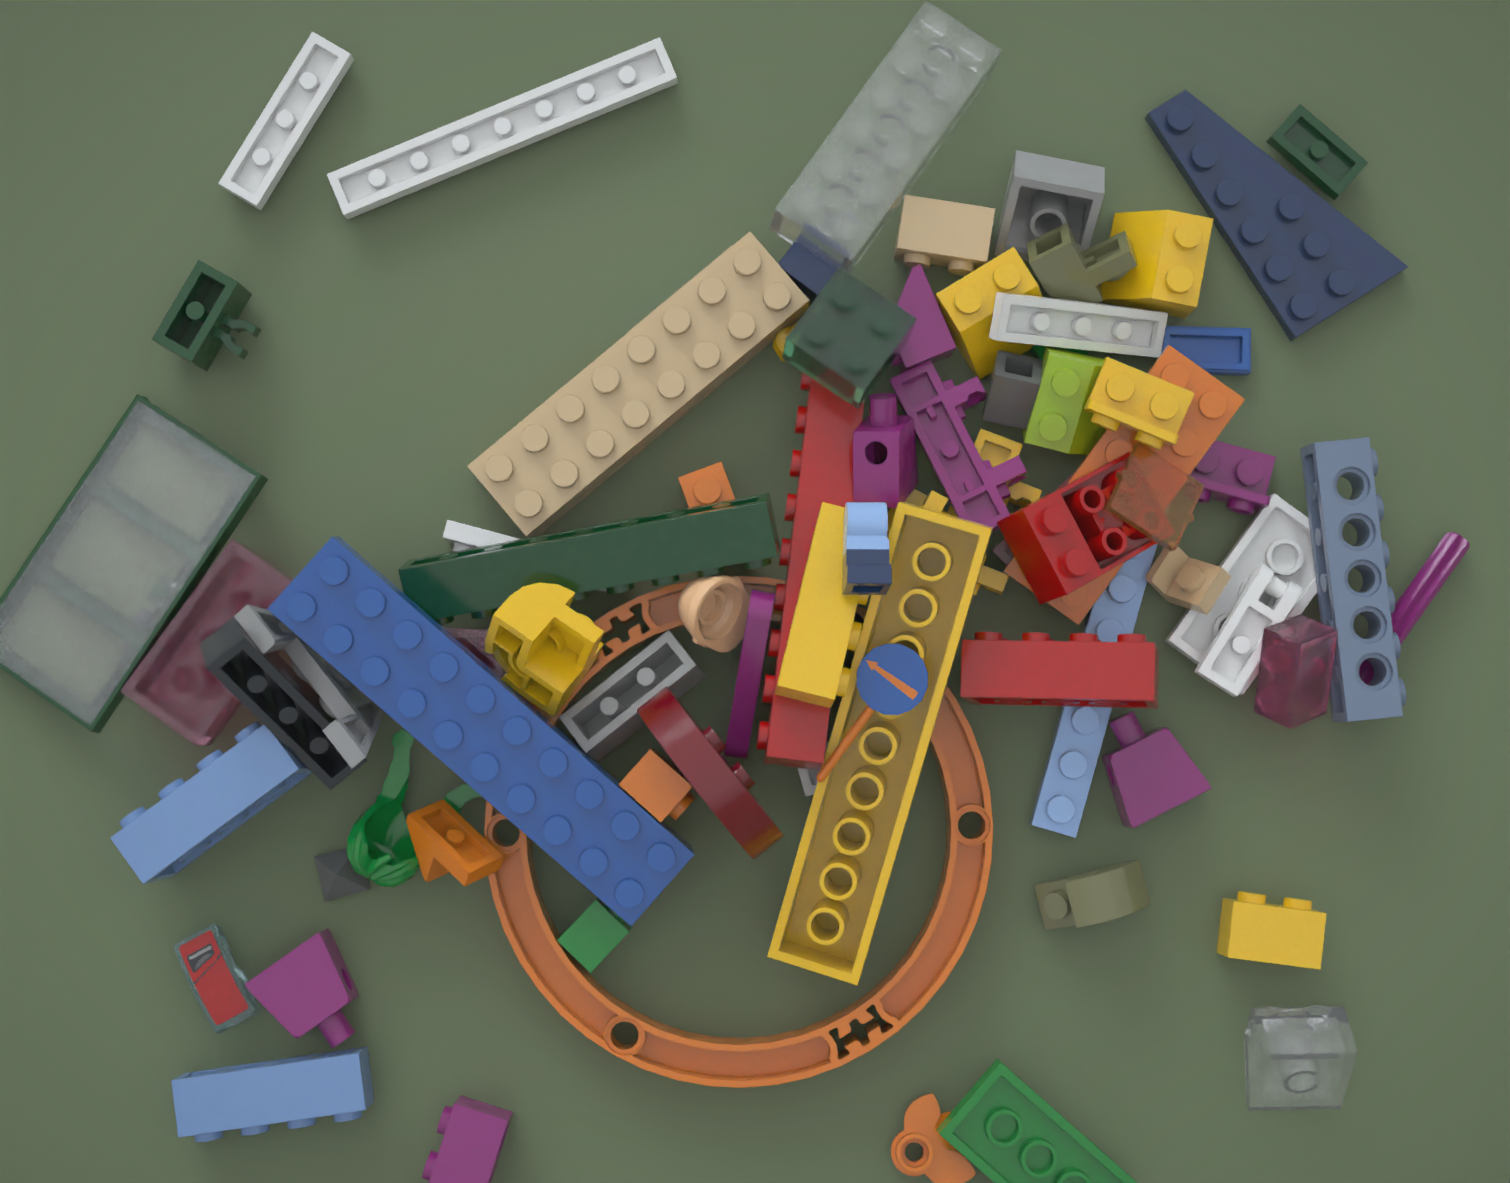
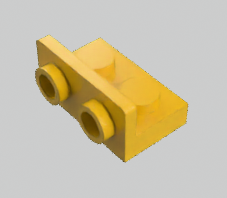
M1106 357L1083 410L1093 414L1090 421L1093 424L1113 432H1117L1119 426H1123L1137 432L1135 441L1161 450L1163 444L1169 446L1176 445L1179 435H1177L1195 393Z

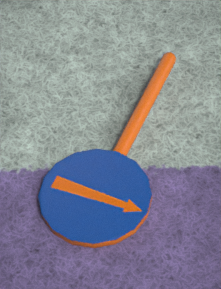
M886 643L873 648L863 657L857 670L856 685L861 698L866 702L867 706L816 775L818 782L825 781L875 711L886 715H899L912 710L922 701L928 688V672L923 659L913 649L902 644Z

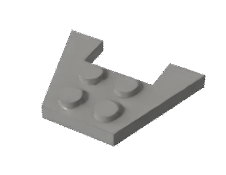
M247 604L234 615L235 619L263 654L282 649L285 650L291 658L290 663L294 672L302 680L312 685L320 696L319 702L324 711L337 719L322 731L351 769L366 758L385 711L269 610Z

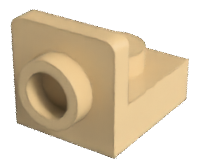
M1169 542L1164 546L1146 575V581L1167 602L1208 615L1231 578L1222 567L1190 558L1176 544Z

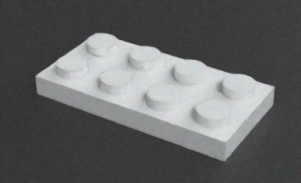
M1275 493L1270 495L1269 506L1258 511L1219 565L1231 578L1208 615L1187 609L1165 640V642L1198 665L1245 590L1251 575L1261 563L1275 571L1274 576L1287 583L1290 580L1302 587L1300 596L1239 695L1245 693L1317 593L1309 519ZM1264 591L1258 601L1272 608L1276 598Z

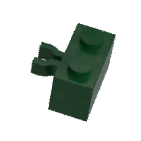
M198 260L152 340L206 372L223 343L229 351L244 360L248 351L236 345L235 338L229 335L231 330L238 333L247 331L251 335L258 337L261 332L259 327L249 321L238 319L252 294L238 281Z

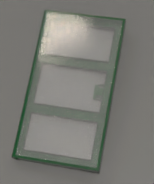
M137 394L1 596L0 668L91 732L100 733L268 481V478L149 402L147 397H141Z

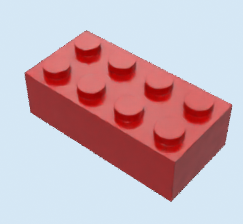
M975 632L974 640H962L960 697L973 705L1158 709L1159 652L1155 643L1146 640V635L1118 634L1117 642H1101V640H1098L1097 634L1072 633L1069 634V641H1054V639H1050V634L1029 632L1022 633L1021 641H1014L1003 638V634L998 632Z

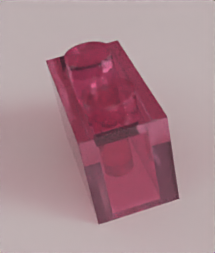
M1297 615L1264 628L1254 712L1289 729L1325 715L1327 712L1338 630L1303 615Z

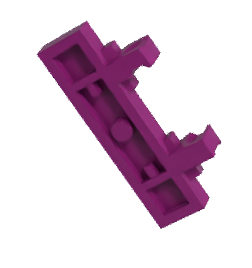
M928 360L889 379L890 386L894 394H896L904 414L912 416L914 419L915 435L956 516L993 527L992 532L1000 529L997 521L1010 515L1003 501L1011 496L1008 488L1026 479L1027 470L1019 455L995 467H992L989 459L982 461L962 422L966 419L963 410H967L986 400V391L978 376L958 386L954 385L952 379L942 382L931 360Z

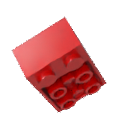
M1130 451L997 521L1039 604L1070 594L1173 534Z

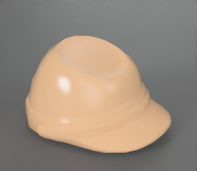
M715 575L700 577L689 582L680 594L678 613L685 628L693 637L692 641L695 644L708 647L720 653L729 652L744 638L750 596L746 592L741 579L737 576Z

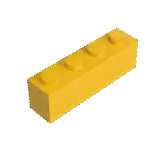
M822 502L775 695L831 708L836 696L845 697L851 669L844 668L843 663L847 649L856 650L862 623L854 621L857 604L866 606L869 595H842L845 507Z

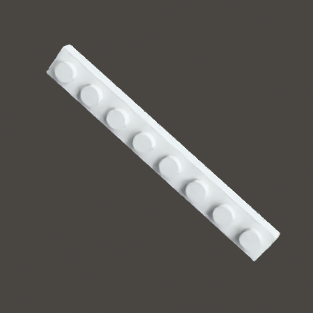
M659 37L328 173L327 176L342 213L348 220L678 84V79Z

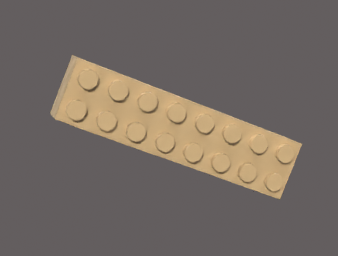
M749 231L467 465V467L527 538L540 536L774 341L778 332L792 326L808 312L809 299Z

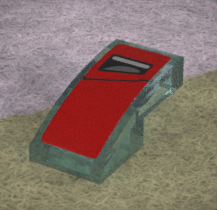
M213 923L173 945L186 979L215 1033L220 1034L260 1012L255 997L244 985L248 982L246 974L243 970L237 968L220 926Z

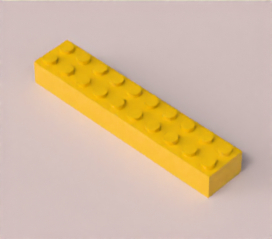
M903 501L898 502L888 536L892 584L886 595H871L851 664L848 687L845 697H842L825 754L824 764L867 706L866 702L861 698L856 685L857 670L863 657L873 648L891 643L902 644L913 649L923 659L926 666L928 688L922 701L908 712L899 715H886L875 711L825 781L817 782L767 957L858 986L993 527Z

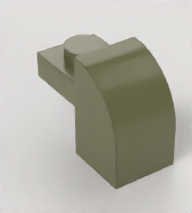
M1065 223L1026 243L1030 266L1045 291L1055 299L1089 303L1101 302L1103 297L1100 284L1105 281L1118 280L1125 276L1130 269L1137 266L1133 245L1125 231L1083 251L1069 224Z
M1139 859L1099 866L1081 875L1043 881L1034 885L1046 930L1075 925L1076 928L1095 925L1130 915L1151 905Z

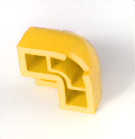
M540 582L521 587L510 595L493 614L485 638V652L494 654L495 659L505 670L506 673L501 679L506 684L554 717L579 686L598 657L604 645L600 642L604 631L597 627L589 617L579 614L570 608L575 595L574 591L558 584Z

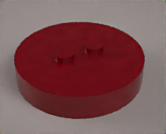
M667 686L637 709L644 723L679 770L730 834L754 860L784 836L774 820L751 792L750 788L756 783L739 762L733 766L729 764L721 753L727 748L710 725L703 730Z

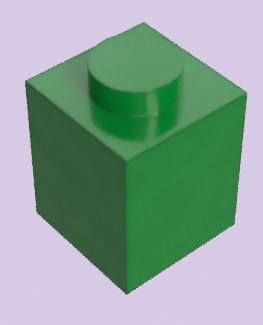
M597 898L557 941L591 973L630 932L632 927L603 901Z

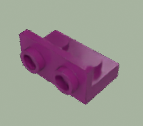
M1215 440L1179 490H1183L1182 497L1188 500L1209 503L1210 498L1226 502V509L1229 511L1253 515L1254 510L1259 511L1269 506L1271 497L1266 494L1276 457Z

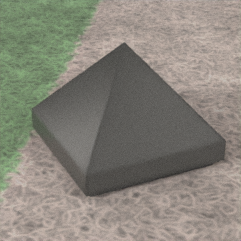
M347 848L314 856L325 901L371 889L369 879L356 873L348 860Z

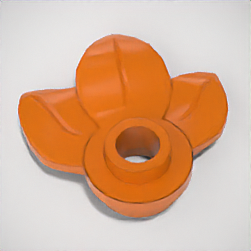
M932 1093L917 1098L906 1109L904 1114V1130L895 1136L891 1144L890 1153L892 1161L899 1171L909 1176L925 1174L934 1183L967 1182L975 1176L976 1172L971 1163L937 1132L936 1129L952 1111L940 1113L938 1101ZM910 1143H918L922 1147V1155L917 1160H909L905 1156V1148Z

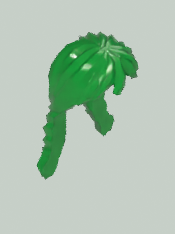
M403 728L399 732L394 733L391 743L394 747V759L389 766V775L382 785V792L377 796L376 802L359 816L347 838V856L354 871L383 887H395L403 884L420 870L401 806L408 789L410 749L414 743V737ZM466 783L448 792L443 799L458 813L462 810L465 802L470 801L472 798H482V796Z

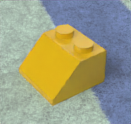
M1173 210L1115 213L1109 238L1125 231L1133 245L1137 266L1130 269L1125 276L1118 280L1101 283L1100 287L1103 297L1101 302L1124 307L1159 310L1168 313V316L1185 319L1197 308L1214 218Z
M1014 247L935 295L956 347L975 377L978 376L979 380L991 374L998 350L1022 355L1033 346V344L996 341L989 338L996 292L1042 297L1037 282Z

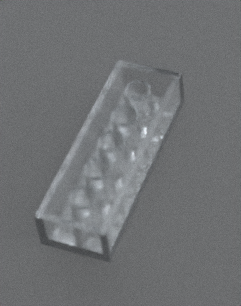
M926 0L774 210L770 230L790 244L794 243L846 280L990 77L1002 50Z

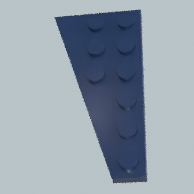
M1187 90L1174 96L1146 115L1145 120L1208 216L1214 218L1213 224L1290 341L1408 268L1406 264Z

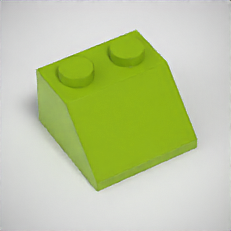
M1046 346L1042 358L1041 383L1026 429H1022L1024 443L1067 454L1088 455L1106 430L1090 422L1093 414L1083 410L1104 359Z

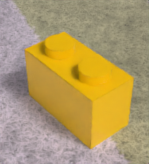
M1238 891L1237 899L1222 898L1216 953L1228 958L1321 970L1327 913L1312 909V901L1284 897L1283 905L1265 903L1266 895Z

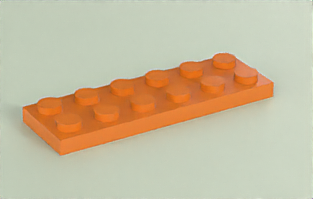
M1170 345L1164 349L1148 371V374L1195 393L1177 435H1179L1176 445L1169 446L1163 444L1161 450H1157L1135 441L1137 432L1123 426H1119L1117 432L1106 429L1066 484L1130 451L1161 512L1166 508L1245 401L1242 396ZM1013 556L1003 571L1032 591L1015 556ZM1124 563L1070 594L1047 603L1079 625Z

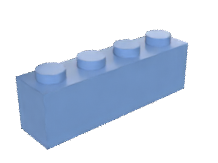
M368 1046L186 1072L171 1080L178 1138L194 1135L195 1142L220 1139L223 1137V1131L241 1129L242 1136L260 1134L270 1130L269 1124L287 1122L288 1129L303 1128L316 1124V1117L333 1115L334 1122L355 1120L361 1118L362 1111L368 1109L375 1102Z

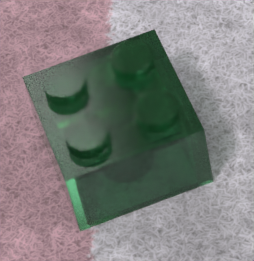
M839 267L786 337L782 358L859 409L910 339L917 318Z

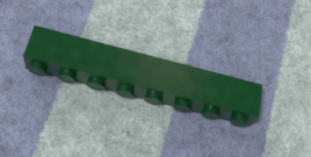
M770 493L411 559L399 568L398 572L403 593L442 626L453 622L456 615L471 613L472 619L493 616L498 608L514 592L523 586L540 582L558 584L574 591L575 595L572 600L574 602L587 598L589 596L588 591L606 588L607 594H618L632 590L634 583L651 580L653 586L671 584L680 580V574L697 572L698 577H711L724 573L726 571L725 566L743 563L745 569L760 568L771 564V558L778 557L780 542Z

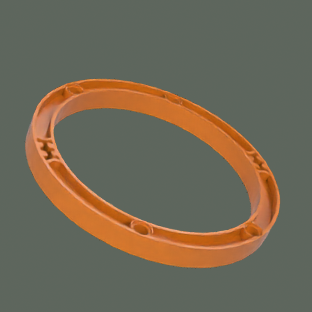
M737 576L741 579L750 597L752 589L775 593L776 583L785 584V580L769 577ZM691 581L669 585L638 596L594 621V624L604 631L602 636L604 638L614 632L615 628L612 623L615 620L620 619L624 624L630 623L637 618L632 611L642 606V617L650 631L643 634L642 625L638 623L628 630L630 637L628 641L623 642L616 637L605 643L613 652L607 656L602 647L584 679L554 717L525 697L523 698L558 728L561 723L559 717L570 709L588 685L612 663L631 650L663 635L668 630L673 632L685 628L678 613V600L686 585ZM857 605L855 616L861 620L863 625L867 611ZM772 609L770 623L780 624L782 612L773 611ZM847 649L849 653L855 654V651ZM946 686L929 744L939 771L945 800L947 823L945 857L933 905L910 948L891 972L867 994L847 1008L822 1021L797 1030L770 1036L747 1038L715 1037L688 1032L663 1024L625 1004L598 983L557 941L561 936L547 910L539 887L533 859L532 840L519 829V838L515 844L507 845L502 843L497 837L496 831L499 823L507 818L486 800L484 838L504 856L500 869L488 875L493 901L503 930L528 976L562 1017L585 1037L611 1054L644 1070L674 1080L705 1086L748 1088L779 1085L802 1080L841 1067L871 1051L897 1033L925 1007L944 984L960 959L977 923L987 890L992 861L993 818L990 789L984 762L972 728L957 699L948 686ZM973 811L980 817L981 828L975 836L967 838L959 832L958 821L964 813ZM871 1005H874L880 1017L887 1023L880 1027L877 1020L871 1022L865 1027L867 1036L859 1039L856 1034L843 1039L845 1049L838 1052L835 1037L830 1030L837 1028L839 1038L844 1037L851 1032L850 1022L857 1019L861 1024H865L874 1018L872 1011L869 1009ZM620 1022L632 1023L638 1031V1039L631 1044L620 1043L614 1036V1026Z

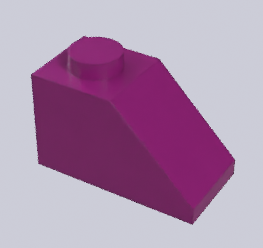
M921 264L912 267L885 334L887 341L882 342V348L890 367L898 366L901 373L928 360H931L932 364L951 357L956 349L955 342Z

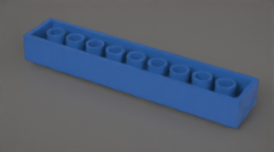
M332 536L267 608L630 926L636 922L695 855L692 846L664 821H658L618 785L620 782L506 684L341 537Z

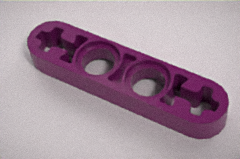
M752 589L726 739L727 748L724 751V756L747 759L775 593L755 589Z

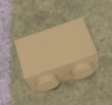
M905 195L901 207L894 259L903 260V265L909 268L921 264L923 269H929L930 265L948 267L947 271L954 275H968L987 263L995 208Z

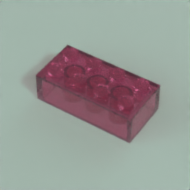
M232 539L124 685L121 692L195 746H211L242 703L206 669L200 643L234 617L247 604L267 609L294 578L248 545Z

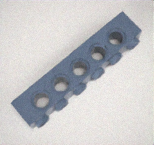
M1369 437L1315 442L1300 448L1332 721L1352 722L1403 716L1402 706L1406 703V688L1403 680L1398 678L1396 660L1400 658L1401 645L1397 633L1393 632L1391 614L1395 610V596L1392 588L1387 586L1385 568L1389 565L1390 554L1386 541L1382 540L1380 522L1384 517V505L1381 496L1376 494L1374 479L1378 472V456L1376 451L1370 446ZM1339 477L1347 479L1351 484L1352 494L1349 500L1344 499L1337 491ZM1346 522L1352 524L1357 531V541L1353 546L1349 545L1342 535V529ZM1352 568L1358 570L1363 578V585L1358 592L1354 591L1348 583V574ZM1358 614L1364 616L1368 622V632L1363 638L1355 633L1353 627L1354 619ZM1364 660H1367L1374 669V676L1369 684H1365L1359 676V667Z

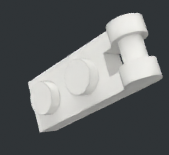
M1263 563L1251 575L1245 590L1194 673L1232 697H1237L1302 591V587L1289 580L1285 583L1275 577V571ZM1264 591L1276 598L1272 608L1258 601Z

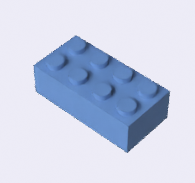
M257 721L235 736L238 744L225 753L217 750L201 760L196 765L200 772L185 782L182 778H179L163 788L157 794L161 800L147 810L142 806L125 816L119 822L123 829L110 837V839L143 884L168 879L313 772L264 724L261 725Z

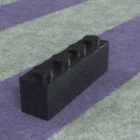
M232 617L200 643L206 669L330 790L367 762V759L364 758L351 769L322 731L337 719L324 711L319 702L320 696L275 651L263 654L235 617Z

